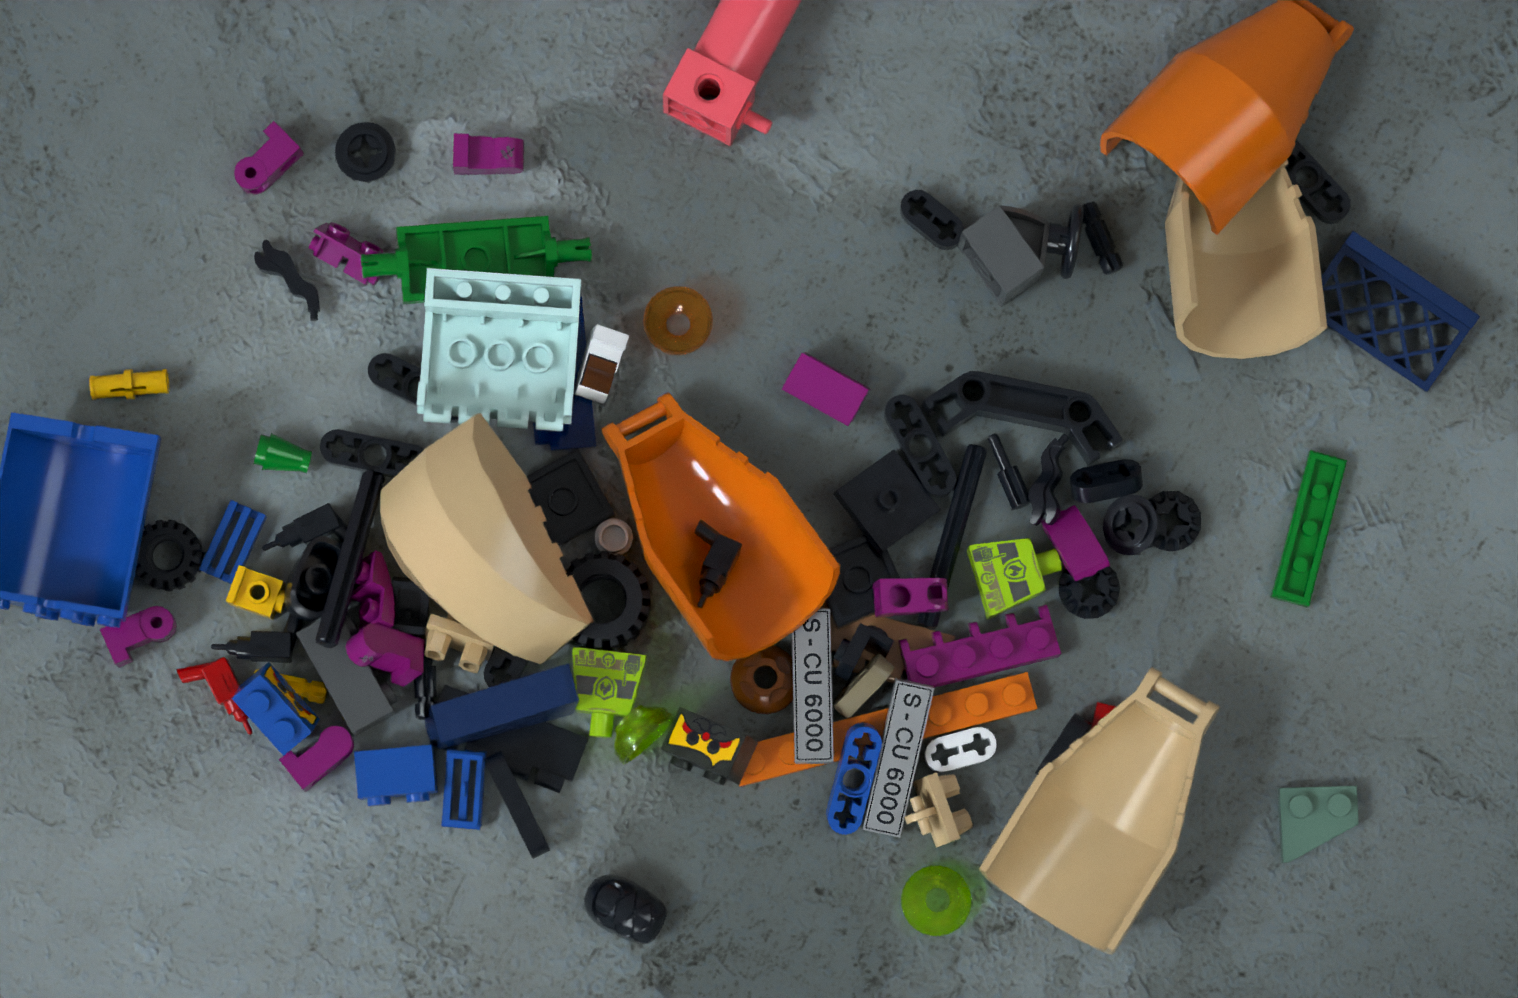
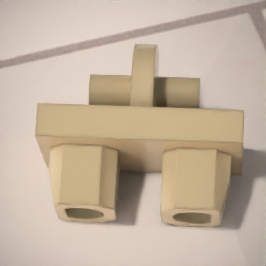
M431 613L424 635L426 640L425 656L437 661H444L448 648L463 652L459 662V666L462 669L478 673L485 660L489 661L494 645L479 637L449 613L447 618Z
M936 772L913 782L917 796L910 799L914 813L904 817L906 824L918 822L922 835L931 833L936 848L960 839L961 834L973 827L969 812L966 809L951 813L947 798L960 794V787L954 774L938 776Z

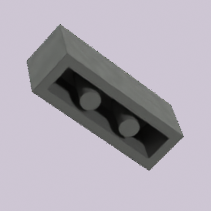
M349 615L346 616L338 645L333 648H326L316 643L320 619L296 634L352 734L358 736L396 714L392 704L398 702L387 681L381 685L373 673L378 668L372 667V665L366 667L358 666L349 658L346 652V643L350 637L359 632Z

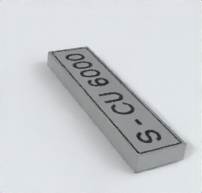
M819 609L797 630L792 632L795 764L834 763L830 609Z
M895 678L881 739L882 747L866 805L862 830L901 837L904 817L934 692V687L931 685Z

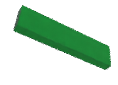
M1312 450L1308 452L1270 598L1306 608L1309 607L1347 460Z

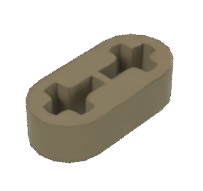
M880 653L874 656L834 699L832 707L846 719L852 716L887 680L894 669V665Z

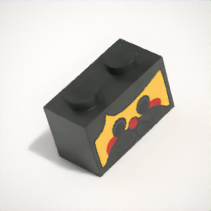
M679 707L661 750L672 756L669 763L691 772L693 766L705 770L703 777L714 783L724 786L726 780L739 785L758 742L746 734Z

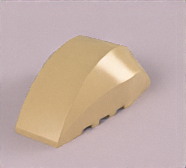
M478 413L424 449L381 489V523L388 548L402 572L430 598L485 641L514 656L542 664L590 625L593 619L573 576H567L559 559L563 554L558 543H552L543 525V522L547 520L541 507H535L528 489L532 487L525 473L482 414Z

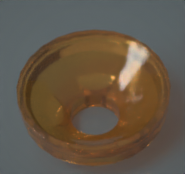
M673 286L659 291L651 298L644 312L643 325L649 341L657 349L669 355L683 356L693 353L705 344L712 330L713 316L707 300L700 293L684 286ZM676 314L684 315L690 322L689 330L680 336L673 335L667 329L669 318Z

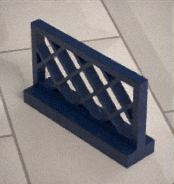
M1354 231L1349 234L1321 276L1323 291L1336 289L1340 310L1326 314L1327 326L1425 392L1430 389L1465 336L1480 318V315ZM1344 256H1347L1359 265L1361 280L1339 284L1337 266ZM1364 268L1377 277L1366 279ZM1333 274L1335 285L1324 287L1330 276ZM1383 280L1390 285L1393 301L1371 305L1367 283ZM1362 284L1366 306L1344 310L1340 288ZM1396 290L1408 298L1398 300ZM1414 301L1422 307L1424 322L1403 326L1399 304ZM1394 305L1398 327L1376 331L1372 309ZM1367 310L1371 332L1360 335L1350 332L1347 327L1345 314ZM1428 311L1438 317L1439 320L1429 321ZM1340 315L1342 325H1340L1330 317ZM1447 323L1459 331L1450 345L1434 348L1430 325ZM1425 327L1429 349L1408 353L1404 330ZM1399 331L1403 354L1386 356L1380 352L1377 335ZM1372 337L1374 347L1362 340V338ZM1446 350L1437 362L1435 352ZM1430 353L1433 370L1426 380L1423 381L1411 373L1409 357ZM1404 358L1405 368L1394 360Z

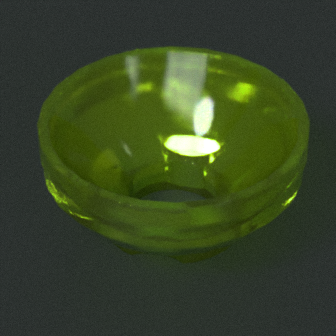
M637 706L617 724L614 730L616 732L614 753L619 758V761L625 765L644 752L668 729L675 716L665 707Z
M940 865L928 866L918 870L907 880L901 895V907L906 920L915 930L930 936H943L954 932L966 921L971 909V893L964 878L956 871ZM935 888L944 890L949 897L948 907L941 912L930 910L926 904L928 892Z

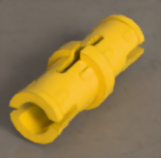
M125 369L123 374L90 375L89 378L92 400L126 396L127 400H133L136 398V395L169 394L170 391L167 369L135 373L132 369Z

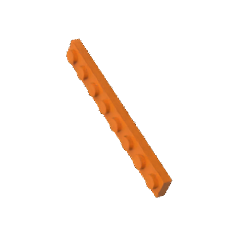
M1028 672L932 696L923 739L1037 710ZM889 708L833 722L834 763L839 762L845 736L851 726L862 722L869 723L877 729L882 739ZM794 732L758 742L739 787L827 764H795ZM863 733L862 738L854 739V742L859 747L858 756H862L866 745L873 744L868 737V733Z

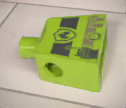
M1030 538L973 544L968 546L966 550L987 620L1043 594L1046 589L1042 576L1062 571L1061 561L1056 548L1035 554Z
M573 647L574 684L579 698L576 712L591 714L589 736L612 738L614 717H631L647 657L642 654Z

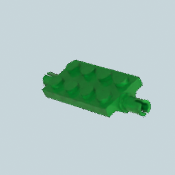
M548 216L399 226L396 227L397 249H395V253L361 254L362 278L397 275V279L401 281L402 303L416 304L425 302L427 268L554 277V267H558V263L591 262L592 252L589 249V246H591L589 237L585 239L556 241L555 237H551Z

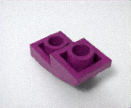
M1075 505L1060 511L1059 517L1053 525H1048L1045 519L1041 521L1045 534L1057 549L1063 565L1075 582L1084 577H1090L1099 570L1110 566L1109 560L1097 538Z
M377 550L362 559L351 599L362 603L358 614L360 618L359 631L371 623L389 628L394 626V596L391 579L384 557Z

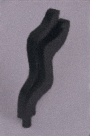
M264 240L262 247L265 256L262 257L260 252H255L254 255L257 267L263 273L284 278L292 295L307 301L310 320L317 321L318 312H320V301L316 287L299 276L287 252L274 249L269 240Z
M1065 433L1058 440L1054 438L1042 453L1041 475L1029 490L1028 498L1033 508L1030 522L1035 526L1041 523L1045 514V522L1048 525H1053L1060 514V505L1054 495V489L1063 475L1059 465V456L1066 448L1064 444L1070 439Z

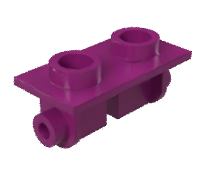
M324 223L314 229L313 232L320 235L321 238L315 235L309 245V249L314 251L313 256L318 257L335 268L339 267L343 257H345L349 261L343 271L344 273L364 285L370 283L375 286L381 276L362 278L361 254H381L383 250L368 241L359 242L349 236L350 231L337 223Z

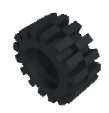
M157 520L154 525H146L143 531L135 572L145 583L158 590L173 591L176 588L179 590L185 588V584L188 582L192 583L196 579L194 577L196 573L201 572L199 568L201 560L204 559V553L201 550L202 544L187 526L177 523L175 520ZM165 541L177 543L182 551L180 563L171 570L159 569L153 561L155 548Z

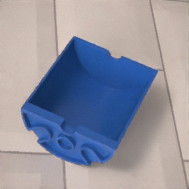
M11 412L0 465V609L9 610L10 604L23 607V612L35 614V617L58 621V618L71 620L75 624L91 627L95 626V621L97 620L96 624L120 628L121 622H125L162 440L159 435L103 426H87L71 421Z

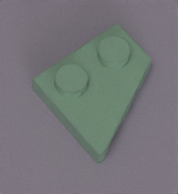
M1357 786L1278 788L1281 863L1291 862L1359 824Z

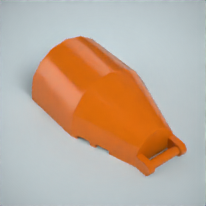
M1278 0L1176 54L1102 133L1100 141L1101 152L1107 156L1122 139L1136 143L1154 154L1171 168L1193 191L1205 208L1211 225V231L1218 235L1292 154L1295 140L1302 124L1306 122L1309 108L1315 94H1318L1333 57L1351 37L1354 27L1345 20L1339 22L1308 0Z
M668 392L658 397L657 403L616 425L610 423L601 430L606 442L619 459L643 554L650 570L712 658L730 661L748 657L776 644L797 630L815 614L833 592L840 573V565L779 480L768 471L765 474L749 462V458L740 451L736 453L720 442L719 436L685 413ZM663 416L667 418V420L628 441L624 438ZM703 520L721 535L742 543V548L720 592L714 593L713 597H707L703 606L699 608L697 603L702 595L699 590L701 587L699 584L702 564L711 548L708 543L694 534L699 521Z

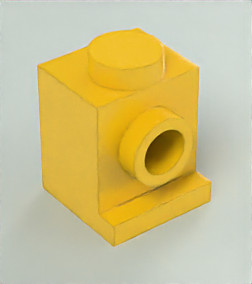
M239 565L225 601L231 606L274 620L276 612L282 614L285 608L284 594L286 583ZM256 586H262L265 589L264 597L258 600L253 599L252 590Z

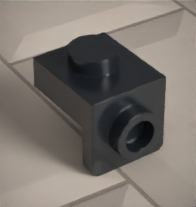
M393 576L392 588L395 614L394 626L391 628L418 637V634L424 635L428 623L430 597L411 579Z
M860 623L851 641L843 638L834 656V659L839 661L834 674L848 681L864 650L874 655L880 653L886 658L894 640L889 638L887 633L881 628L873 625L866 626Z

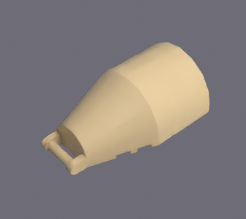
M1288 160L1276 170L1218 235L1211 231V225L1205 208L1193 191L1178 176L1165 220L1176 335L1177 339L1189 349L1212 357L1246 359L1271 356L1300 347L1327 328L1316 226L1312 217H1306L1298 199L1302 195L1298 184L1292 185L1285 168L1289 164Z
M1153 667L1147 672L1133 694L1102 718L1098 725L1081 739L1078 738L1073 742L1070 748L1052 763L1049 762L1040 770L979 868L987 880L1034 914L1077 940L1110 955L1116 952L1177 852L1202 739L1220 706L1211 701L1205 703L1162 677L1163 673ZM1153 691L1160 693L1197 715L1198 718L1194 724L1149 699Z

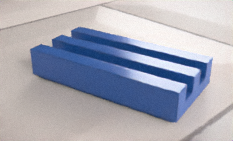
M230 500L199 570L232 584L238 566H245L267 516ZM236 512H239L241 515L215 569L211 566ZM249 517L255 519L230 575L224 573Z
M447 749L441 827L476 830L482 828L486 774L484 758L487 757V751L475 752L465 749ZM456 759H462L458 819H451ZM471 760H477L473 820H467Z

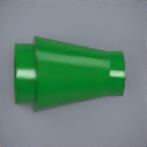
M271 433L270 436L261 434L253 464L262 466V470L307 473L312 451L303 449Z

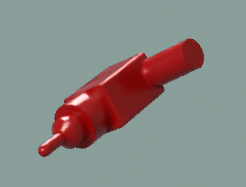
M222 657L213 662L176 669L182 683L206 679L217 703L224 705L229 716L233 715L236 721L242 722L247 734L251 735L253 733L247 721L248 716L232 700L240 683L227 658Z

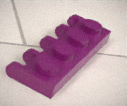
M1047 605L1038 606L1041 620L1017 625L1014 613L1005 614L1008 628L984 634L980 633L978 623L972 622L968 624L971 637L947 643L943 642L939 630L932 632L934 646L910 651L907 639L898 640L908 681L931 685L935 688L1060 657L1061 651Z

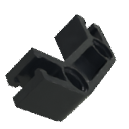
M969 371L924 399L922 407L929 417L935 414L934 407L950 397H953L957 405L962 409L948 422L943 417L936 420L938 422L937 429L942 437L974 416L1066 433L1088 466L1100 458L1098 450L1093 451L1083 434L1092 425L1096 426L1107 439V447L1110 451L1119 446L1123 441V438L1101 406L1090 394L985 372ZM968 384H975L981 388L983 397L978 401H969L964 397L962 389ZM1073 405L1083 406L1088 412V420L1085 422L1074 421L1069 415V408Z

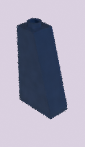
M568 663L432 705L429 710L430 717L424 718L429 740H436L438 748L443 749L573 715L579 698Z

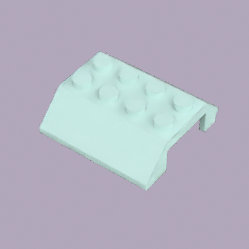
M427 268L422 363L417 392V414H424L423 422L451 424V416H459L458 424H462L474 415L481 413L488 424H490V419H497V427L528 429V423L531 421L536 422V430L563 431V424H571L581 279Z

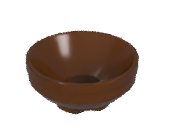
M772 645L751 656L736 659L730 675L731 689L736 700L750 712L767 715L777 713L792 703L793 658L789 653L780 647ZM762 666L771 667L777 674V682L769 689H762L754 682V673Z

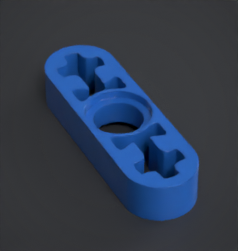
M862 722L851 726L846 733L826 809V818L830 827L839 834L855 832L860 827L882 747V740L877 729L869 723ZM863 733H868L869 739L873 742L872 745L864 747L862 754L864 761L869 760L868 765L860 760H856L859 747L854 742V739L862 738ZM851 755L852 757H854V758H856V759H850V760H848V757ZM850 769H859L864 773L865 779L861 786L849 788L843 783L844 774ZM840 792L848 797H852L849 803V810L854 817L853 819L846 818L844 824H840L838 817L834 815L835 812H842L844 809L845 798L844 796H838ZM860 797L859 801H856L853 798Z

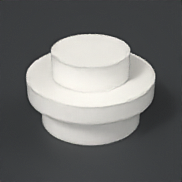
M608 519L597 527L595 543L600 552L610 551V554L624 555L631 548L633 534L626 522L620 519Z

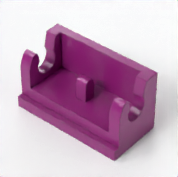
M802 352L782 390L849 426L871 388L808 353Z

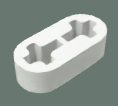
M975 727L938 737L927 745L924 752V760L932 771L938 773L982 763L990 759L995 753L997 747L996 738L991 731L983 727ZM979 734L981 740L988 739L989 746L984 749V755L979 756L976 750L963 752L962 746L972 743L974 741L973 735ZM942 744L944 750L957 748L958 754L947 759L948 765L941 766L939 760L933 761L931 758V754L936 752V745Z

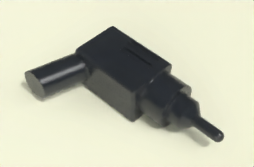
M327 503L294 519V522L283 526V531L276 534L275 540L264 545L262 549L267 551L277 545L282 548L290 545L293 548L303 542L307 546L314 538L319 536L327 537L333 533L343 544L348 526L337 515L331 504Z
M703 520L699 521L694 534L708 543L711 548L702 564L699 584L701 587L699 590L702 595L697 603L699 608L703 606L707 597H713L714 593L720 592L742 548V543L721 535Z
M289 613L283 632L251 631V636H238L237 640H229L226 644H212L211 648L213 650H226L229 655H236L237 659H248L252 662L292 663L293 649L298 637L296 633L300 631L303 620Z

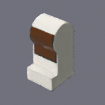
M596 324L589 334L575 384V395L601 404L605 403L629 335Z

